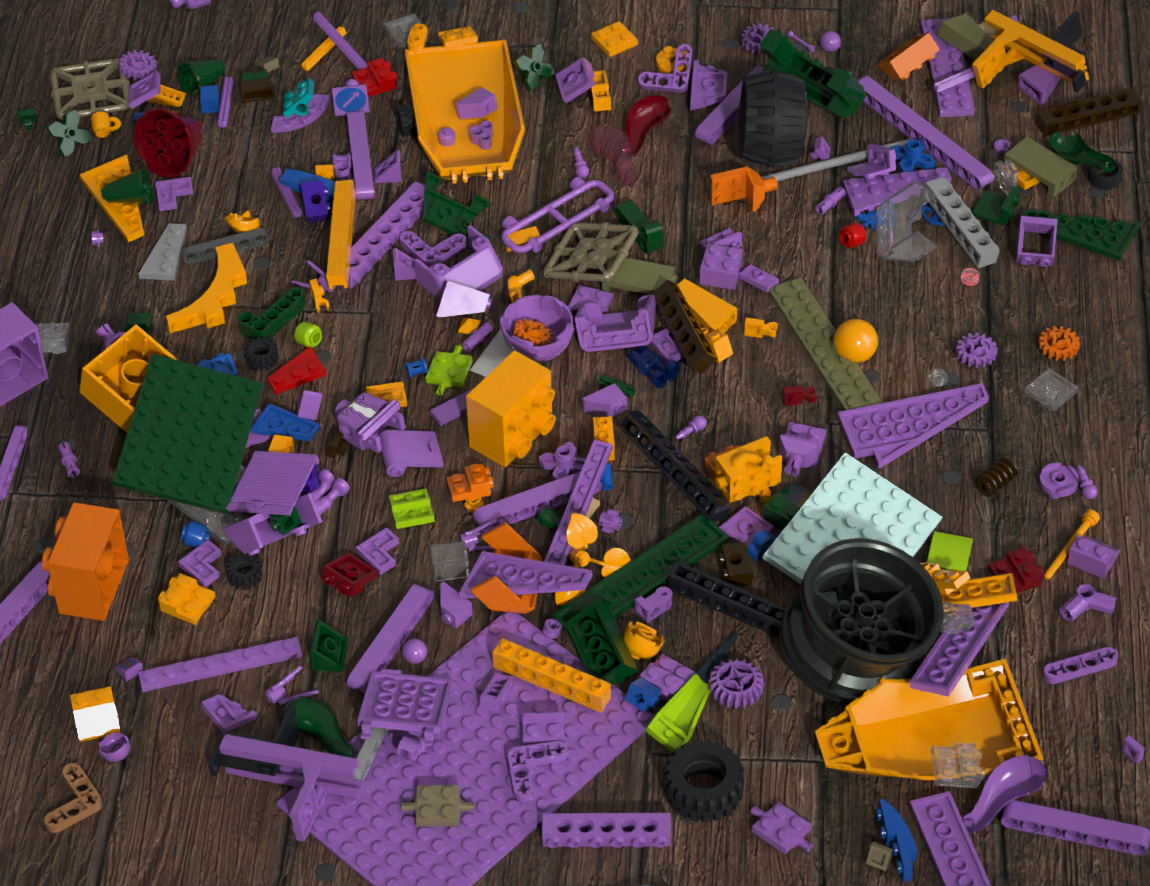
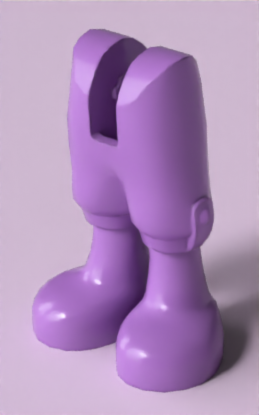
M322 469L318 474L319 488L309 492L320 515L331 508L334 499L344 496L350 490L345 480L337 478L335 481L334 476L327 469ZM331 490L326 496L322 497L327 491Z

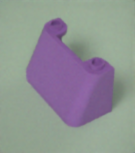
M654 294L639 298L637 311L603 314L598 303H582L575 316L581 348L587 352L648 345L652 341L654 334L656 308Z

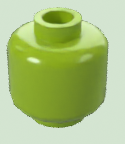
M302 322L296 327L294 336L298 344L313 348L321 342L322 332L319 326L310 322Z

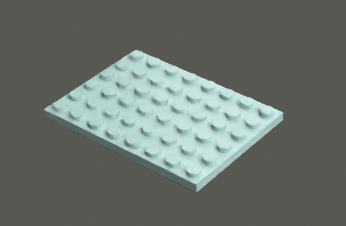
M844 453L769 547L763 559L801 584L812 559L830 544L853 538L873 539L893 545L914 557L943 517L855 458ZM836 591L822 593L835 603H838Z

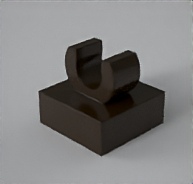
M336 432L326 456L333 458L335 452L340 456L345 455L350 444L341 441L344 434Z

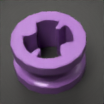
M548 619L544 623L542 632L548 638H557L560 635L562 625L555 619Z

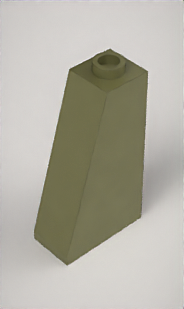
M966 13L943 21L937 32V36L974 60L994 42Z

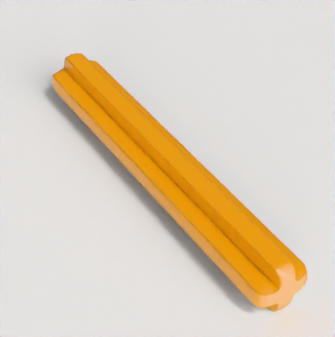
M344 27L336 29L342 37L346 35ZM330 37L301 64L304 71H309L335 45Z

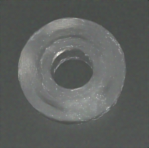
M935 369L930 373L929 381L934 386H943L948 382V376L944 370Z

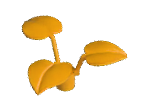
M571 513L566 529V540L571 547L575 548L569 554L570 561L574 563L573 567H583L589 562L603 565L601 575L607 578L631 562L629 555L620 548L609 549L604 554V562L590 558L589 554L583 550L588 548V544L596 541L598 535L597 527L588 517L578 513ZM586 589L555 592V604L566 605L586 592Z

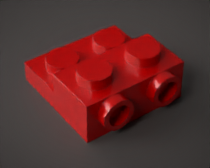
M383 58L367 62V68L351 72L352 78L357 80L359 85H366L368 97L396 89L397 75L395 71L391 72L389 61H385Z

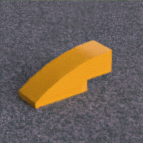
M593 71L594 86L590 88L594 111L611 110V96L606 71Z

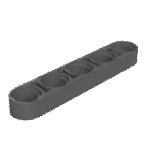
M258 228L186 247L182 251V256L185 263L195 264L217 258L215 247L233 242L236 251L241 252L266 245L270 238L264 228ZM260 235H265L262 239H256ZM241 240H247V242L239 244ZM210 248L212 249L211 252H209V253H204L205 250L210 249ZM195 253L193 257H187V255Z

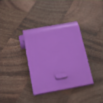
M385 430L378 435L382 446L381 453L386 472L389 476L398 477L402 475L406 467H444L435 431Z

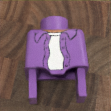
M363 392L352 402L347 399L342 400L335 409V418L338 421L340 433L344 434L342 439L362 451L369 448L377 453L382 450L380 437L378 436L381 432L387 430L390 426L398 430L406 428L403 414L396 411L363 441L358 438L357 432L388 404V401Z

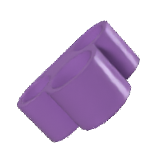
M483 121L481 125L472 126L470 128L471 143L479 145L483 150L490 149L493 139V123L491 121Z

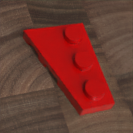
M310 346L267 377V382L274 394L277 395L327 374L326 369Z

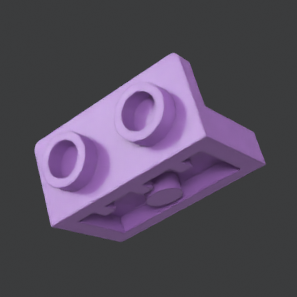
M728 228L700 241V247L704 252L706 251L707 244L738 248L742 246V233L740 231L735 233L731 228Z
M563 712L523 713V746L553 741L565 743Z

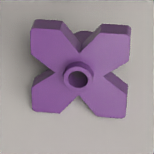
M567 442L559 446L555 454L547 452L539 456V464L546 470H554L552 479L555 481L569 476L570 472H580L586 459L575 457L577 448L572 442Z

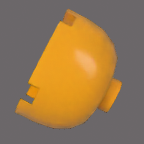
M629 622L624 631L623 639L634 659L652 658L661 649L665 640L662 635L660 638L656 635L657 631L640 622H636L635 625Z

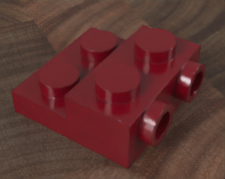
M1025 547L1007 552L1006 558L988 563V570L992 576L1013 574L1016 593L1041 586L1043 568L1041 565L1037 566L1035 564L1033 552L1027 551Z
M348 552L324 565L321 579L325 585L335 587L341 595L353 597L364 590L366 583L377 578L379 571Z

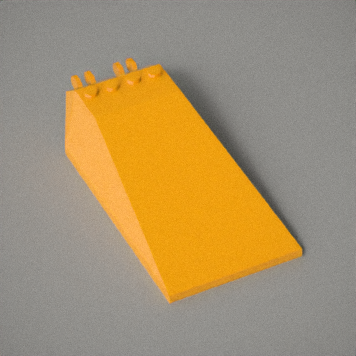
M506 40L477 42L445 48L444 46L426 47L417 52L406 49L405 57L419 143L438 176L446 180L452 179V184H455L459 177H462L465 183L468 182L467 178L479 175L487 176L488 180H492L493 174H498L499 179H503V174L512 171L525 132ZM481 87L495 94L497 110L485 117L458 118L456 103ZM483 121H491L493 123L492 146L488 150H483L479 145L473 144L470 141V128L475 125H481ZM447 127L455 131L456 141L453 145L442 146L439 144L438 132L442 128Z

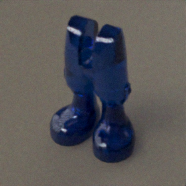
M637 346L635 348L636 351L631 350L626 354L628 360L640 373L651 377V383L656 388L665 387L667 380L672 382L680 370V364L677 361L671 360L664 364L659 355H656L645 346Z

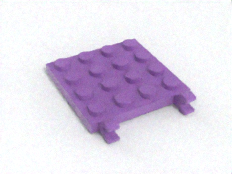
M372 671L358 716V726H362L361 730H363L361 738L370 739L372 727L423 732L425 736L424 745L432 746L434 734H441L453 688V679Z

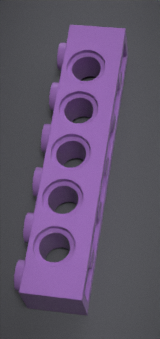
M542 813L543 847L598 848L601 846H613L619 848L622 846H634L639 848L643 846H670V813Z

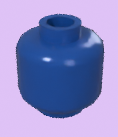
M190 521L187 525L184 524L181 535L184 545L197 548L209 540L211 533L207 532V525Z

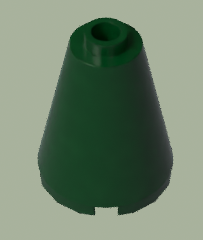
M219 59L183 62L177 67V71L179 70L177 80L185 93L189 92L190 96H193L200 92V86H209L225 73V65Z
M145 168L139 169L105 184L103 189H101L102 198L110 203L150 204L153 201V188L148 183L147 179H150V176Z

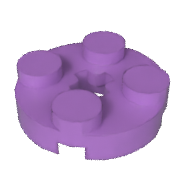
M1050 463L1042 469L1039 485L1044 492L1049 494V497L1058 499L1059 497L1069 496L1076 492L1079 476L1077 471L1069 465L1065 467L1061 466V463ZM1055 478H1058L1059 480H1061V479H1063V480H1062L1061 482H1058V481L1055 480Z

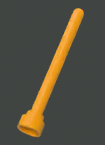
M1088 509L1082 516L1083 523L1044 573L1045 579H1051L1069 555L1070 548L1077 536L1084 535L1089 527L1097 524L1100 516L1096 511Z

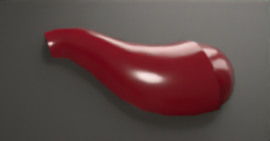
M650 95L641 99L631 108L627 116L626 141L620 148L624 160L636 155L642 148L648 132L653 127L661 124L669 116L672 108H670L666 97Z

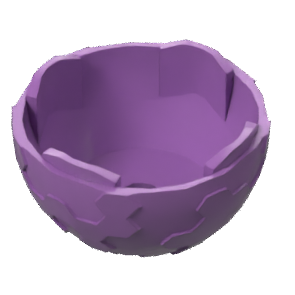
M532 295L519 298V300L510 304L502 317H500L501 332L507 347L512 352L515 350L533 361L545 362L560 355L568 346L574 331L573 317L569 307L562 301L549 295ZM523 318L527 321L530 319L533 322L539 321L546 325L545 328L551 330L550 333L553 334L552 343L545 346H534V343L513 335V328L518 320H523Z

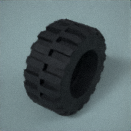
M695 740L692 741V744L686 743L681 745V749H675L672 752V756L668 757L664 767L665 798L675 812L679 811L680 816L684 818L688 816L692 821H697V819L703 820V822H709L710 819L716 821L721 819L722 815L728 816L732 813V809L735 810L738 807L739 801L743 797L744 768L737 754H733L732 749L727 746L724 748L723 744L719 742L711 743V740H705V742ZM697 773H709L718 777L722 782L713 788L700 789L686 782V779Z

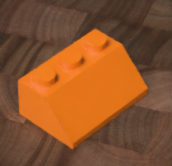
M930 33L916 35L876 65L893 80H904L910 76L909 72L921 68L924 61L933 59L936 56L935 53L940 49Z

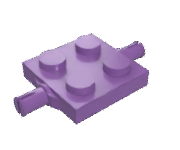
M780 802L767 812L762 811L757 806L752 808L751 814L760 819L752 826V832L783 854L797 846L802 847L807 852L812 849L813 844L804 839V836L812 828L811 823Z

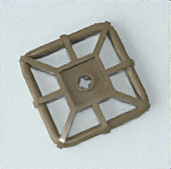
M120 58L95 62L84 61L82 64L54 67L50 71V81L52 88L51 97L54 101L57 118L63 120L64 114L72 110L77 104L90 102L91 109L76 111L79 117L91 116L100 111L111 113L128 110L130 108L128 105L130 82L127 79V75H123L122 71H120ZM106 67L102 72L90 73L89 70ZM119 69L120 79L106 81V78L114 70ZM85 70L86 74L73 76L68 72ZM59 77L72 83V86L59 88L57 78ZM121 87L123 98L108 92V89ZM73 94L74 97L61 107L60 97ZM107 99L117 104L95 108V101Z
M603 222L602 224L573 223L560 243L555 246L554 253L543 270V275L546 278L569 279L573 282H579L580 280L608 282L618 270L623 259L627 258L628 251L635 241L639 230L634 225H614L608 222ZM580 230L600 232L596 238H585ZM608 232H624L612 239H605ZM575 233L580 240L576 248H567L566 245ZM625 242L622 248L613 250L615 246ZM560 256H570L569 260L554 266ZM607 258L615 259L608 271L605 270L603 265ZM572 267L577 268V270L573 272H564ZM587 268L599 269L601 274L585 273Z

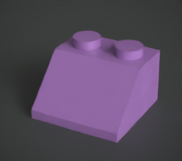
M1078 535L1070 548L1067 564L1104 579L1119 555L1120 549L1089 536Z

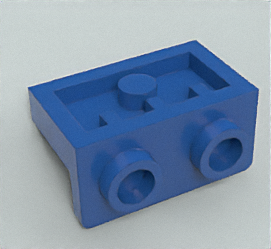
M221 353L216 355L214 359L208 361L203 359L196 364L238 376V371L230 353L226 355Z

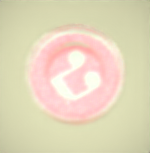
M967 268L962 271L961 281L965 285L973 286L979 282L980 274L976 269Z

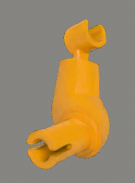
M530 269L518 276L512 275L508 279L507 289L512 303L522 298V286L535 279Z

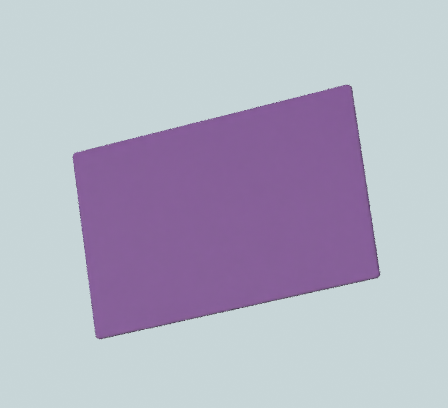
M504 612L427 676L453 679V688L441 734H434L433 745L428 746L424 753L422 752L421 755L417 756L415 761H410L397 756L400 741L404 736L409 737V732L395 729L387 730L363 781L364 788L359 799L327 793L309 833L372 886H472L542 824V813H554L639 738L655 715L649 711L643 712L625 701L626 694L614 685H611V699L602 713L494 668L492 652L501 639L504 638L587 673L580 659L553 639L545 636L541 630L521 615ZM494 672L514 677V681L499 713L480 708V696ZM563 712L565 744L568 747V757L558 763L530 766L533 797L528 802L517 801L514 797L510 776L508 752L511 748L523 746V713ZM363 730L348 742V744L354 746L353 758L357 759L366 740L361 738ZM536 751L532 756L540 758L543 756V753ZM516 755L515 758L517 765L520 764V758ZM523 771L515 773V776L518 778L526 775ZM417 785H459L461 802L474 801V811L461 810L459 827H416L415 811H402V802H415ZM521 785L522 794L526 793L524 785ZM294 787L277 801L278 808L288 816L291 805H294L297 799V792L302 788Z

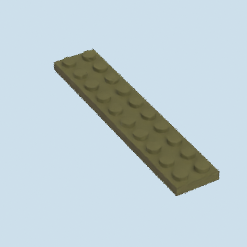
M800 277L773 286L768 292L769 296L841 409L845 411L882 403L857 362H851L850 359H846L836 353L833 345V337L836 330L803 279Z

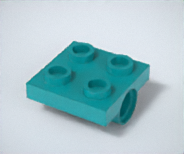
M310 78L305 81L302 80L296 89L285 94L283 115L287 118L294 113L298 116L308 114L314 90V82Z

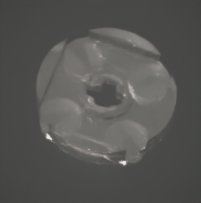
M943 602L944 617L941 632L959 634L961 629L967 628L969 630L973 627L974 613L971 605Z

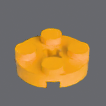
M666 46L663 48V51L657 54L656 67H658L660 73L674 74L677 48ZM684 51V52L682 53V54H683V60H686L685 57H686L687 51ZM680 65L678 70L684 72L687 70V66Z

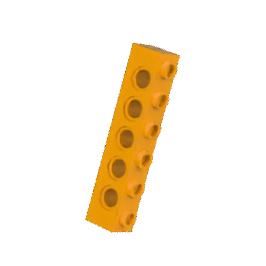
M504 638L501 639L492 652L494 668L602 713L611 699L610 683Z

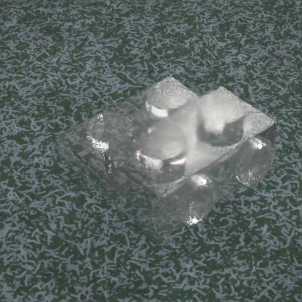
M69 323L35 324L38 327L43 354L49 352L61 354L67 351L70 331Z
M955 742L953 747L932 746L930 751L937 786L977 788L981 780L985 777V769L980 767L981 750L976 748V743Z

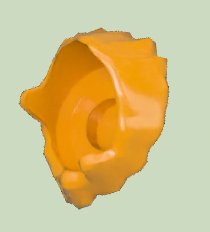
M245 211L243 215L230 213L224 218L225 222L238 234L260 228V220L250 216L249 211Z

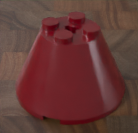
M154 108L146 111L138 119L134 131L135 147L140 159L143 158L148 165L147 168L158 176L171 178L182 174L187 170L202 144L200 122L189 116L164 108Z

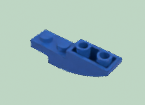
M880 799L879 808H876L877 821H881L882 825L880 826L881 839L885 838L886 847L892 846L893 855H897V873H901L903 882L911 881L913 872L911 862H916L917 856L914 838L901 815L885 799Z

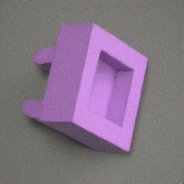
M822 136L816 138L815 144L810 146L813 152H810L809 155L812 159L819 157L821 161L828 160L830 154L829 145Z

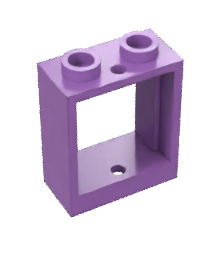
M1021 216L1016 263L1023 265L1035 264L1042 267L1053 266L1058 219ZM1024 231L1051 234L1049 255L1022 252Z

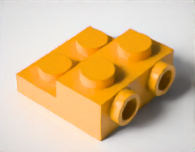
M180 573L177 578H171L168 590L160 593L158 601L162 612L195 625L216 596L214 591L199 586L196 579Z

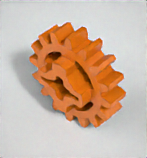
M523 318V320H518L513 328V335L534 343V346L549 345L553 340V334L550 333L551 330L545 328L546 325L539 321L533 322L532 319L527 321Z
M1053 326V330L1046 328V332H1041V337H1039V350H1043V355L1048 354V359L1055 357V361H1058L1059 358L1065 361L1066 357L1072 359L1073 355H1077L1079 350V337H1076V332L1070 333V328L1066 330L1063 329V326H1060V329Z

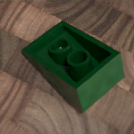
M798 483L774 494L763 506V519L782 532L813 492Z

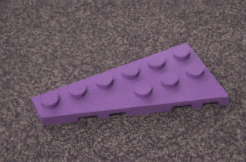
M482 551L459 591L460 599L477 598L470 591L471 588L493 576H496L514 594L521 595L585 590L593 575L592 571L587 569Z

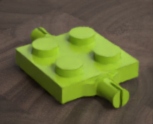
M455 345L452 353L436 351L425 379L426 383L438 385L437 395L441 394L442 396L447 387L462 388L473 359L472 356L460 354L463 349L460 345Z

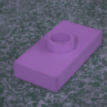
M751 264L739 273V279L767 293L773 286L779 284V278Z

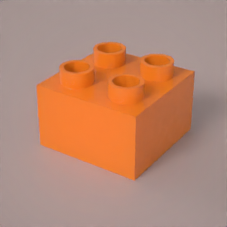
M73 502L68 516L60 517L57 521L55 529L57 542L55 547H47L43 554L42 569L50 573L48 594L55 597L59 614L105 621L129 562L120 511L118 509Z

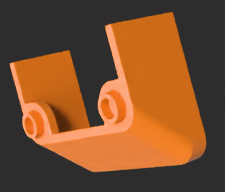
M506 522L482 534V538L494 549L496 554L543 562L541 555ZM496 576L472 587L470 590L492 611L527 614L535 609L538 594L516 595Z

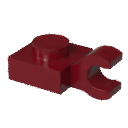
M802 386L783 388L784 406L803 404V400L810 403L817 402V395H813L815 394V387L803 389Z

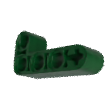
M632 199L614 206L615 215L622 225H634L638 228L639 233L635 242L645 254L663 247V227L659 220L649 222Z
M300 287L291 288L260 316L249 311L241 312L237 317L239 332L250 340L253 338L257 340L256 337H260V339L266 337V340L272 338L306 307L304 290Z

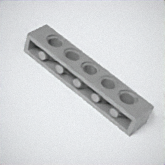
M945 177L926 182L923 196L975 266L981 268L996 263L1000 251L998 246L992 241L988 232L980 225L979 220L971 213L970 208L962 201L961 196L953 189L952 184Z

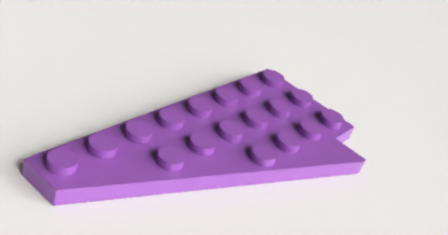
M983 383L840 411L837 417L854 458L873 455L878 468H882L987 403L989 396Z

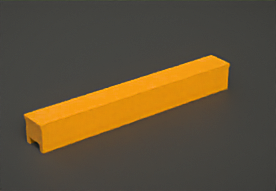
M353 180L335 181L326 275L330 290L338 285H344V288H348L356 201Z

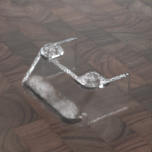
M914 181L883 201L876 210V254L883 260L915 262L937 248L935 243L920 232L915 231L912 233V223L920 219L922 206L935 198V194L918 181Z

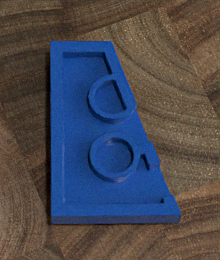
M269 403L252 426L251 433L274 436L275 434L311 442L320 430V424L298 417V415Z

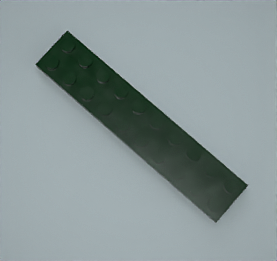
M701 514L553 613L552 619L557 620L562 625V629L570 635L565 623L595 600L609 606L614 618L634 606L635 599L640 596L646 598L658 588L668 583V575L677 561L691 567L727 543L729 536Z

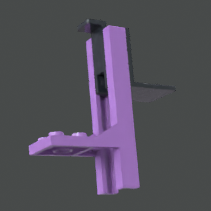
M290 706L274 740L227 731L219 746L220 750H214L208 766L211 776H216L222 766L225 767L227 774L302 788L298 790L297 799L289 809V817L293 824L292 830L295 832L296 840L305 842L326 794L330 793L359 799L364 783L362 780L354 779V771L359 766L358 759L294 747L300 735V728L295 708Z

